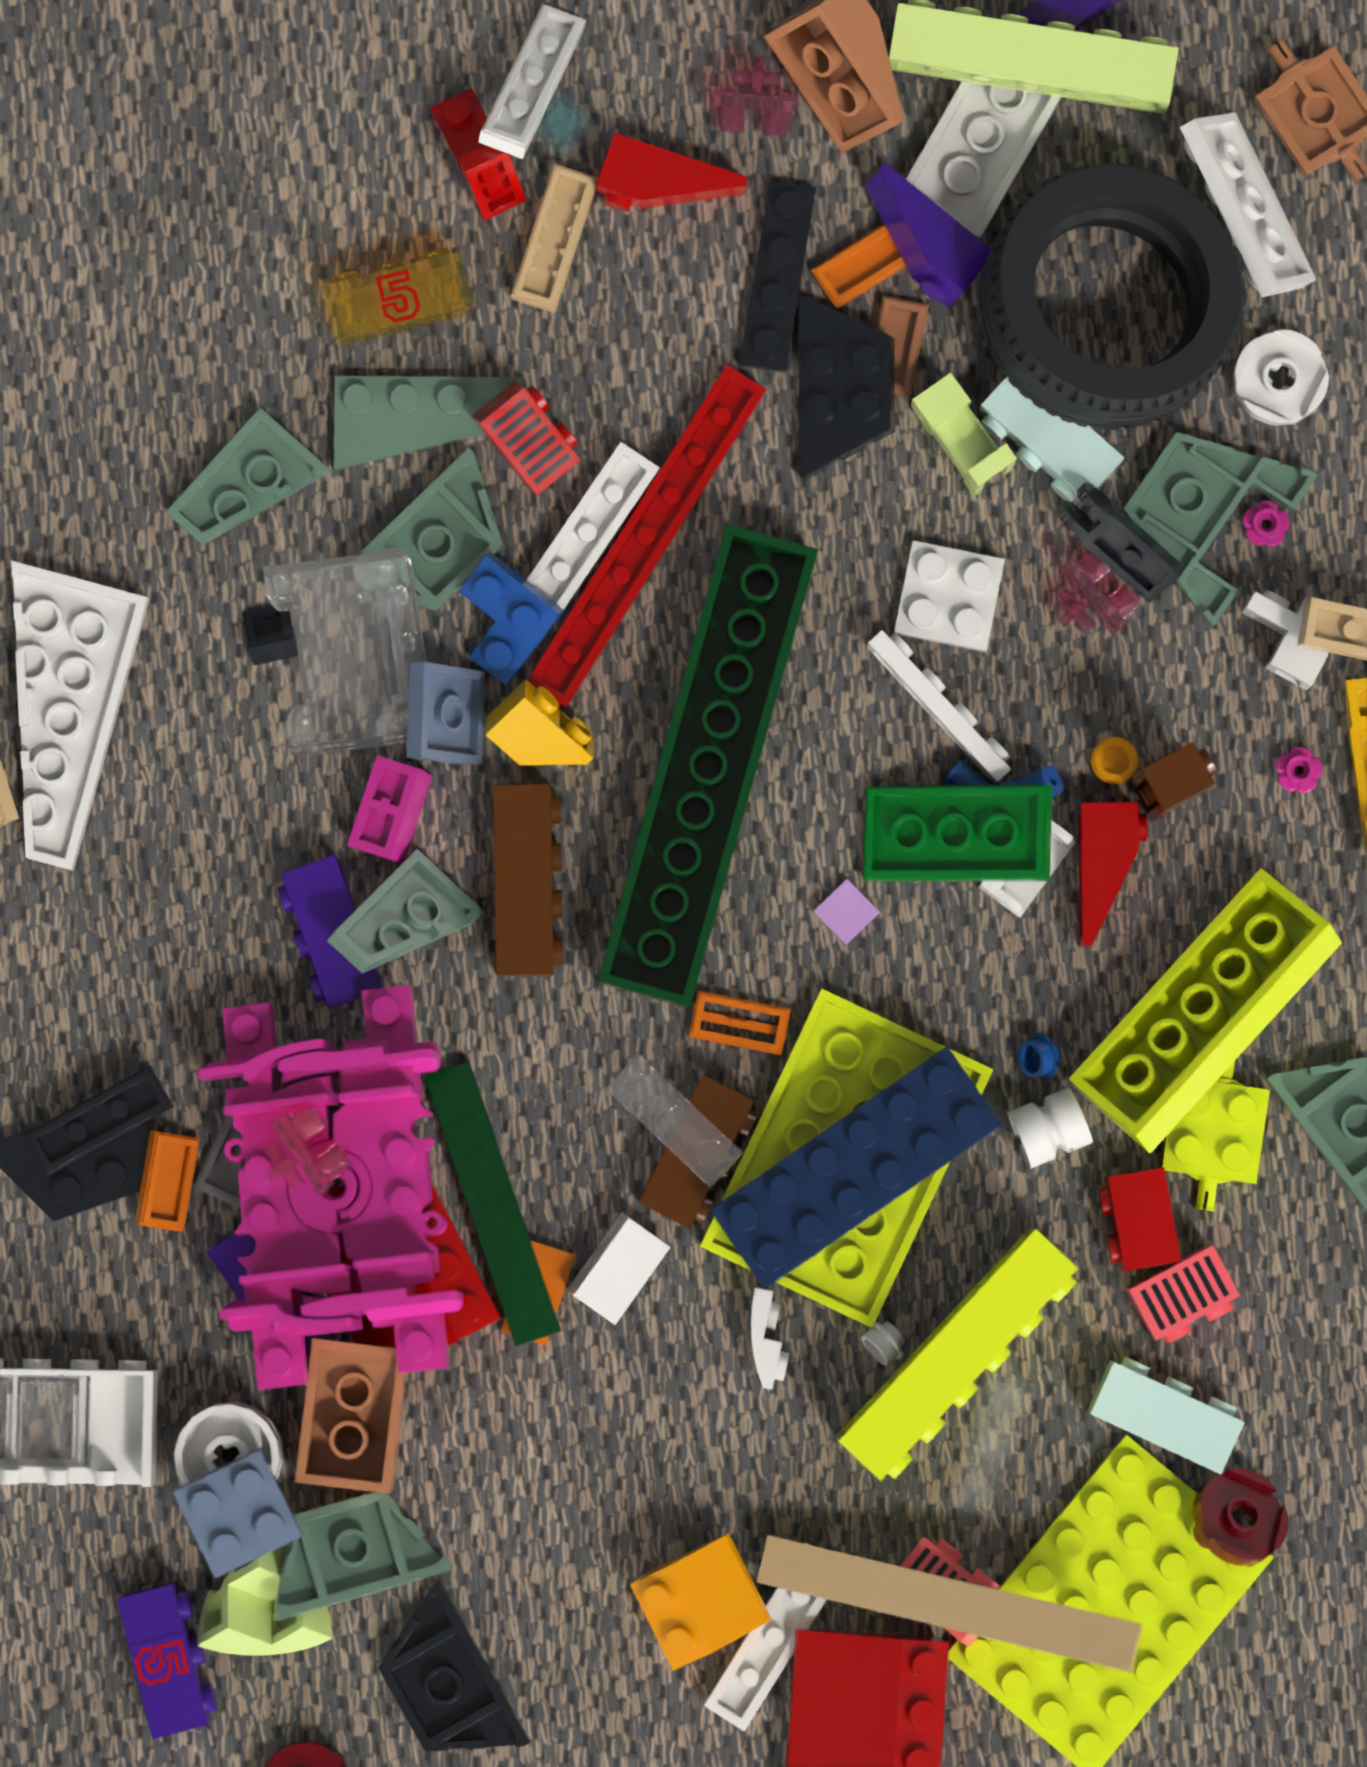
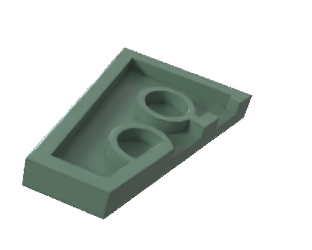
M259 408L171 505L166 513L203 546L331 473V470L263 409Z
M416 849L327 941L361 973H365L474 924L482 919L486 912L424 854Z

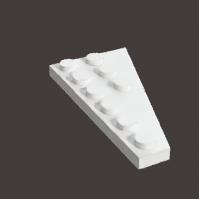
M11 560L14 586L13 612L17 648L15 654L18 714L22 749L20 755L24 790L25 857L30 860L74 871L149 598Z

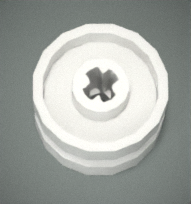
M239 1401L217 1403L193 1416L180 1432L174 1451L176 1474L182 1485L229 1463L223 1457V1450L232 1446H236L240 1452V1455L235 1457V1459L261 1447L276 1479H278L285 1455L283 1438L273 1419L258 1407Z

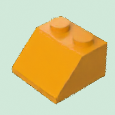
M729 1533L649 1570L630 1584L673 1671L717 1651L772 1620Z

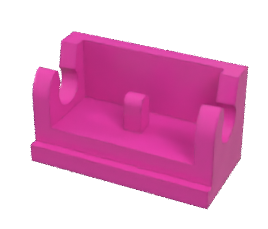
M376 756L347 846L401 865L406 859L433 776L419 768Z

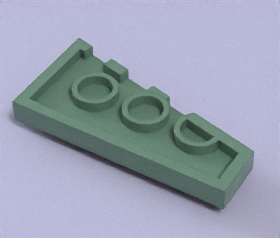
M335 376L334 471L354 465L483 436L485 434L471 416L514 381L523 386V377Z

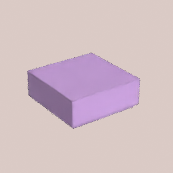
M848 879L813 911L845 945L880 913Z

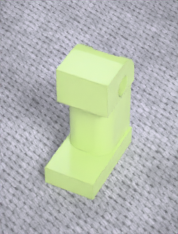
M950 372L912 399L911 407L929 435L935 437L964 478L963 482L972 495L976 496L982 491L987 480L1000 471L1004 475L1010 472L1015 465L1017 457L1007 443L998 448L970 409V398Z

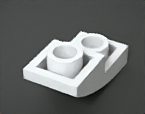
M754 1287L750 1321L753 1356L763 1388L773 1389L774 1379L784 1380L789 1353L781 1351L782 1341L765 1338L764 1335L766 1329L775 1330L781 1302L772 1301L773 1290Z

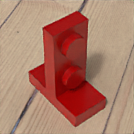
M472 88L430 107L431 113L470 187L484 221L526 202L510 155L478 142L487 116Z

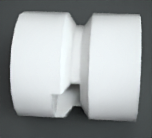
M1070 1087L1046 1096L1044 1106L1040 1108L1031 1102L1007 1112L1014 1134H1019L1023 1145H1020V1148L1030 1169L1056 1159L1057 1149L1059 1148L1069 1153L1093 1143L1084 1115Z

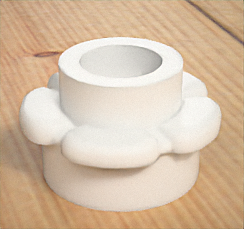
M887 1321L882 1325L875 1322L873 1328L868 1326L869 1330L861 1337V1340L871 1355L883 1365H888L894 1358L901 1360L903 1351L900 1348L905 1343V1340L897 1328Z

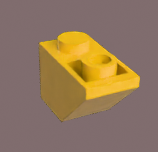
M527 679L487 716L485 735L519 765H587L594 758V740L592 739L594 736L590 728L577 717L570 719L559 709L558 701L547 689L541 686L536 688Z

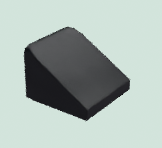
M288 602L242 612L248 649L254 666L300 656Z

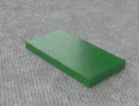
M1048 784L866 786L863 880L866 882L1050 881L1052 786Z

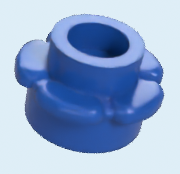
M1036 1033L1032 1039L1021 1043L1018 1048L1017 1059L1022 1072L1030 1078L1043 1076L1044 1079H1050L1057 1073L1061 1053L1057 1044L1050 1040L1046 1034Z

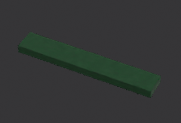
M467 1061L424 1076L515 1347L561 1332L562 1330L471 1062Z

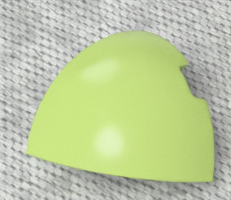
M284 1545L228 1572L220 1590L208 1591L199 1621L197 1646L216 1652L252 1656L276 1655L308 1649L333 1638L328 1607L275 1622L274 1609L286 1546Z

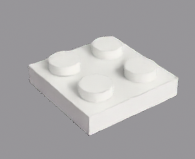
M912 541L894 633L986 652L1005 559Z

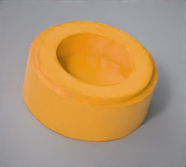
M1120 737L1106 738L1099 742L1092 751L1090 758L1091 769L1094 775L1106 784H1122L1129 780L1137 770V751L1126 739Z

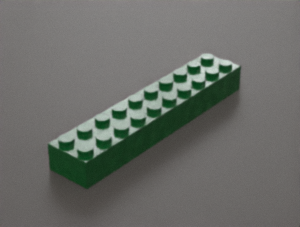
M726 524L599 974V984L690 1009L818 549Z

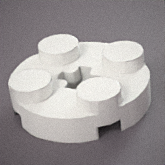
M1291 330L1273 331V333L1264 334L1250 341L1240 353L1233 370L1234 393L1244 410L1256 420L1275 426L1296 424L1312 414L1325 397L1329 383L1328 369H1326L1325 361L1321 357L1322 353L1318 346L1305 335ZM1281 366H1285L1289 369L1287 377L1293 380L1292 387L1283 386L1278 390L1272 386L1273 380L1268 377L1269 370L1277 372Z

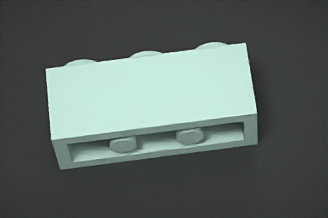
M1007 376L981 404L978 412L984 418L980 423L999 441L1006 436L1020 448L1015 454L1029 469L1037 472L1041 467L1054 479L1050 486L1061 498L1071 503L1075 499L1081 502L1078 499V495H1076L1077 490L1084 483L1088 482L1098 489L1118 468L1124 457L1089 425L1082 427L1073 422L1068 423L1059 416H1052L1046 413V410L1043 408L1040 409L1035 406L1031 399L1025 398L1016 387L1012 386Z
M1124 1356L1121 1365L1110 1360L1087 1413L1222 1474L1245 1423L1234 1417L1237 1408L1212 1396L1208 1404L1191 1398L1190 1396L1194 1388L1169 1376L1164 1385L1147 1377L1150 1371L1149 1367Z

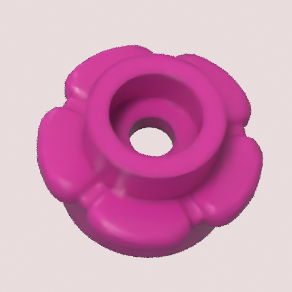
M1261 501L1257 504V507H1250L1244 514L1243 525L1246 527L1245 535L1256 546H1261L1262 544H1266L1267 547L1276 546L1285 538L1284 532L1289 528V517L1284 510L1278 509L1276 503ZM1263 520L1270 522L1269 528L1262 527Z
M1294 747L1290 753H1283L1276 762V771L1279 772V784L1289 792L1297 790L1299 793L1310 792L1317 786V778L1322 775L1320 759L1311 755L1312 752L1304 747ZM1296 766L1303 768L1301 775L1295 773Z

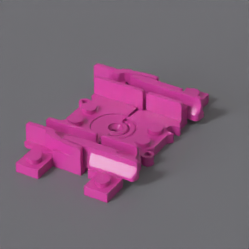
M409 985L363 990L362 1001L366 1038L346 1040L343 1051L336 1052V1044L325 1039H313L277 1047L274 1007L271 1003L222 1008L227 1060L210 1062L201 1069H197V1078L203 1081L243 1077V1080L248 1082L246 1087L225 1089L227 1106L223 1107L224 1114L233 1118V1127L242 1134L243 1140L238 1138L229 1140L224 1147V1154L232 1162H245L238 1172L242 1223L235 1230V1234L238 1236L251 1235L255 1239L256 1248L250 1256L238 1257L237 1259L247 1270V1276L239 1277V1283L244 1287L245 1300L229 1302L222 1310H219V1319L228 1320V1326L232 1331L252 1330L257 1389L265 1390L308 1385L304 1336L363 1330L362 1315L365 1314L375 1328L394 1326L398 1373L450 1368L444 1313L456 1312L462 1308V1292L447 1291L416 1295L415 1284L433 1282L435 1273L440 1272L438 1247L429 1241L428 1235L438 1236L445 1232L447 1220L439 1212H426V1209L433 1202L428 1152L436 1141L430 1137L419 1139L415 1134L416 1122L420 1118L433 1116V1113L424 1106L421 1073L434 1072L439 1069L441 1065L440 1049L436 1043L430 1041L415 1043L417 1041L413 990ZM280 1071L283 1072L282 1084L288 1086L281 1089ZM338 1074H341V1093ZM341 1103L345 1104L343 1107H341L338 1111H336L333 1114L332 1136L330 1107L341 1106ZM240 1146L241 1153L236 1156L234 1153L235 1148ZM339 1178L344 1182V1191L339 1196H332L329 1193L328 1185L333 1179ZM436 1218L437 1226L432 1229L430 1221ZM342 1235H343V1240H344L346 1255H347L348 1258L354 1260V1261H353V1265H354V1266L346 1265L345 1262H344V1252H343ZM358 1275H359V1280H360V1285H361L362 1293H359ZM300 1290L317 1294L345 1293L348 1295L334 1296L330 1298L309 1297L302 1295L304 1305H301ZM302 1315H303V1316H308V1317H313V1318H319V1319L303 1318Z

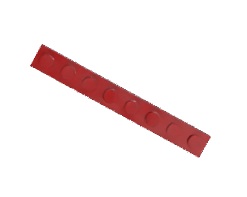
M728 365L723 369L528 678V681L534 687L538 688L541 686L547 689L556 698L559 705L566 709L766 394V388Z

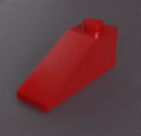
M614 133L596 188L597 194L604 196L603 203L619 211L629 212L631 206L645 209L744 195L748 187V177Z
M1138 802L1080 803L1078 805L1080 947H1090L1093 945L1139 851V842L1147 841L1146 813H1139Z

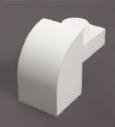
M1265 590L1263 595L1255 591L1248 599L1241 613L1283 635L1265 668L1302 689L1308 690L1317 678L1329 652L1298 646L1305 599L1300 602L1294 613L1288 609L1290 602L1280 595Z

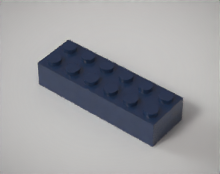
M947 1046L711 1208L710 1211L762 1287L767 1289L994 1132L1002 1124Z

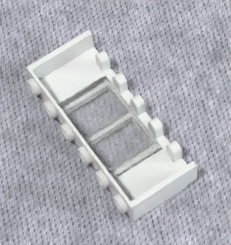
M0 1358V1484L47 1483V1485H67L70 1483L95 1484V1486L137 1484L141 1485V1487L156 1485L159 1370H148L146 1360H118V1369H99V1360L71 1359L70 1368H51V1359H23L22 1368L4 1367V1358Z

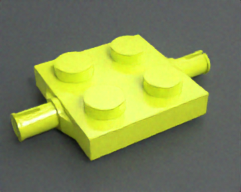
M1235 1061L1170 1131L1166 1138L1162 1166L1165 1171L1184 1173L1199 1181L1194 1209L1203 1210L1205 1192L1207 1191L1206 1210L1215 1212L1214 1206L1218 1184L1230 1181L1257 1184L1270 1090L1247 1087L1233 1080Z

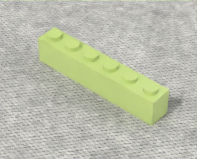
M908 0L907 4L898 3L889 54L891 69L894 71L1162 114L1166 113L1170 104L1179 48L1168 46V41L1165 39L1141 37L1140 42L1121 39V33L1108 29H1096L1093 34L1075 31V26L1064 22H1048L1047 27L1028 24L1029 20L1026 17L1014 14H1003L1000 19L984 17L980 10L971 7H955L954 12L935 9L936 5L926 0Z

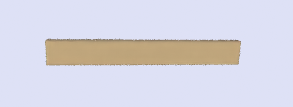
M770 1535L767 1536L757 1582L760 1584L1130 1673L1133 1670L1143 1626L1140 1623Z

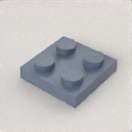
M411 662L409 665L406 758L458 765H482L485 671L429 662Z
M261 1447L173 1490V1494L214 1578L251 1562L303 1535Z

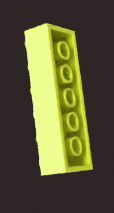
M1260 868L1070 1076L1069 1080L1086 1100L1148 1153H1151L1342 942L1327 920Z
M1029 1228L836 1435L837 1440L880 1481L887 1474L895 1479L912 1461L913 1457L908 1451L921 1438L927 1444L946 1424L941 1418L945 1411L953 1403L958 1408H961L979 1388L973 1381L986 1368L993 1373L1009 1357L1011 1351L1006 1346L1017 1334L1024 1338L1027 1337L1044 1318L1039 1310L1050 1298L1058 1303L1074 1287L1077 1281L1071 1276L1078 1268L1037 1229Z

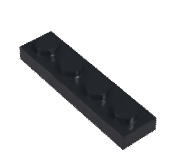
M770 180L740 366L786 373L816 187Z

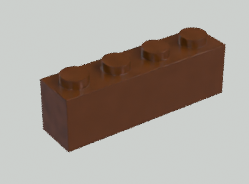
M550 784L493 785L496 976H554V966L563 965V937H554V918H563L562 890H553V871H562L561 843H552V824H561V795H552Z

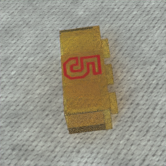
M448 248L436 249L422 255L423 261L404 265L403 260H393L376 266L377 272L359 277L357 271H351L331 277V284L322 286L338 347L474 314L459 251L450 253Z

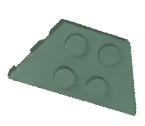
M468 447L338 574L350 583L437 612L462 588L485 555L490 552L496 555L504 547L474 452Z
M1367 1057L1267 1076L1265 1078L1266 1082L1367 1213Z
M373 1492L294 1514L303 1535L285 1546L274 1609L275 1622L449 1572L452 1570L451 1563L445 1556L441 1558L422 1537L424 1533L412 1520L405 1518L401 1514L399 1505L387 1493Z

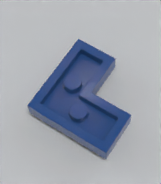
M491 552L485 555L459 591L495 620L492 627L469 657L505 686L518 674L564 612L562 608Z

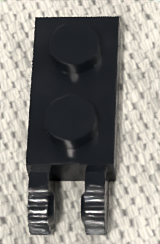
M1089 482L1084 483L1077 490L1076 495H1078L1080 503L1099 519L1097 522L1092 524L1088 514L1070 501H1065L1057 509L1058 517L1081 539L1080 543L1147 602L1155 599L1182 574L1184 566L1116 505L1112 507L1108 497L1102 491H1099L1097 487L1093 486V484H1089Z

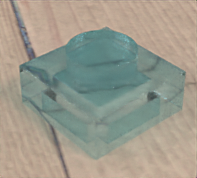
M557 91L552 97L535 135L566 158L595 123V119L561 92Z

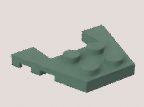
M1176 432L1122 512L1184 566L1182 574L1174 581L1206 623L1214 627L1239 590L1199 563L1208 547L1251 485L1293 512L1318 474L1312 470L1295 468L1281 464L1277 460L1263 456L1260 458L1236 451L1232 447Z

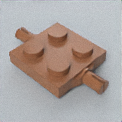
M1285 39L1279 41L1277 45L1274 44L1267 51L1272 55L1283 73L1273 85L1257 94L1253 99L1304 178L1325 164L1341 160L1354 180L1353 182H1359L1367 176V166L1356 150L1361 142L1367 138L1366 93L1335 46L1315 58L1298 62L1286 44Z

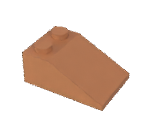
M813 0L797 9L764 36L841 153L889 130L904 120L880 20L868 0Z
M312 1338L308 1370L309 1384L306 1386L295 1482L387 1494L394 1490L406 1373H398L396 1348Z

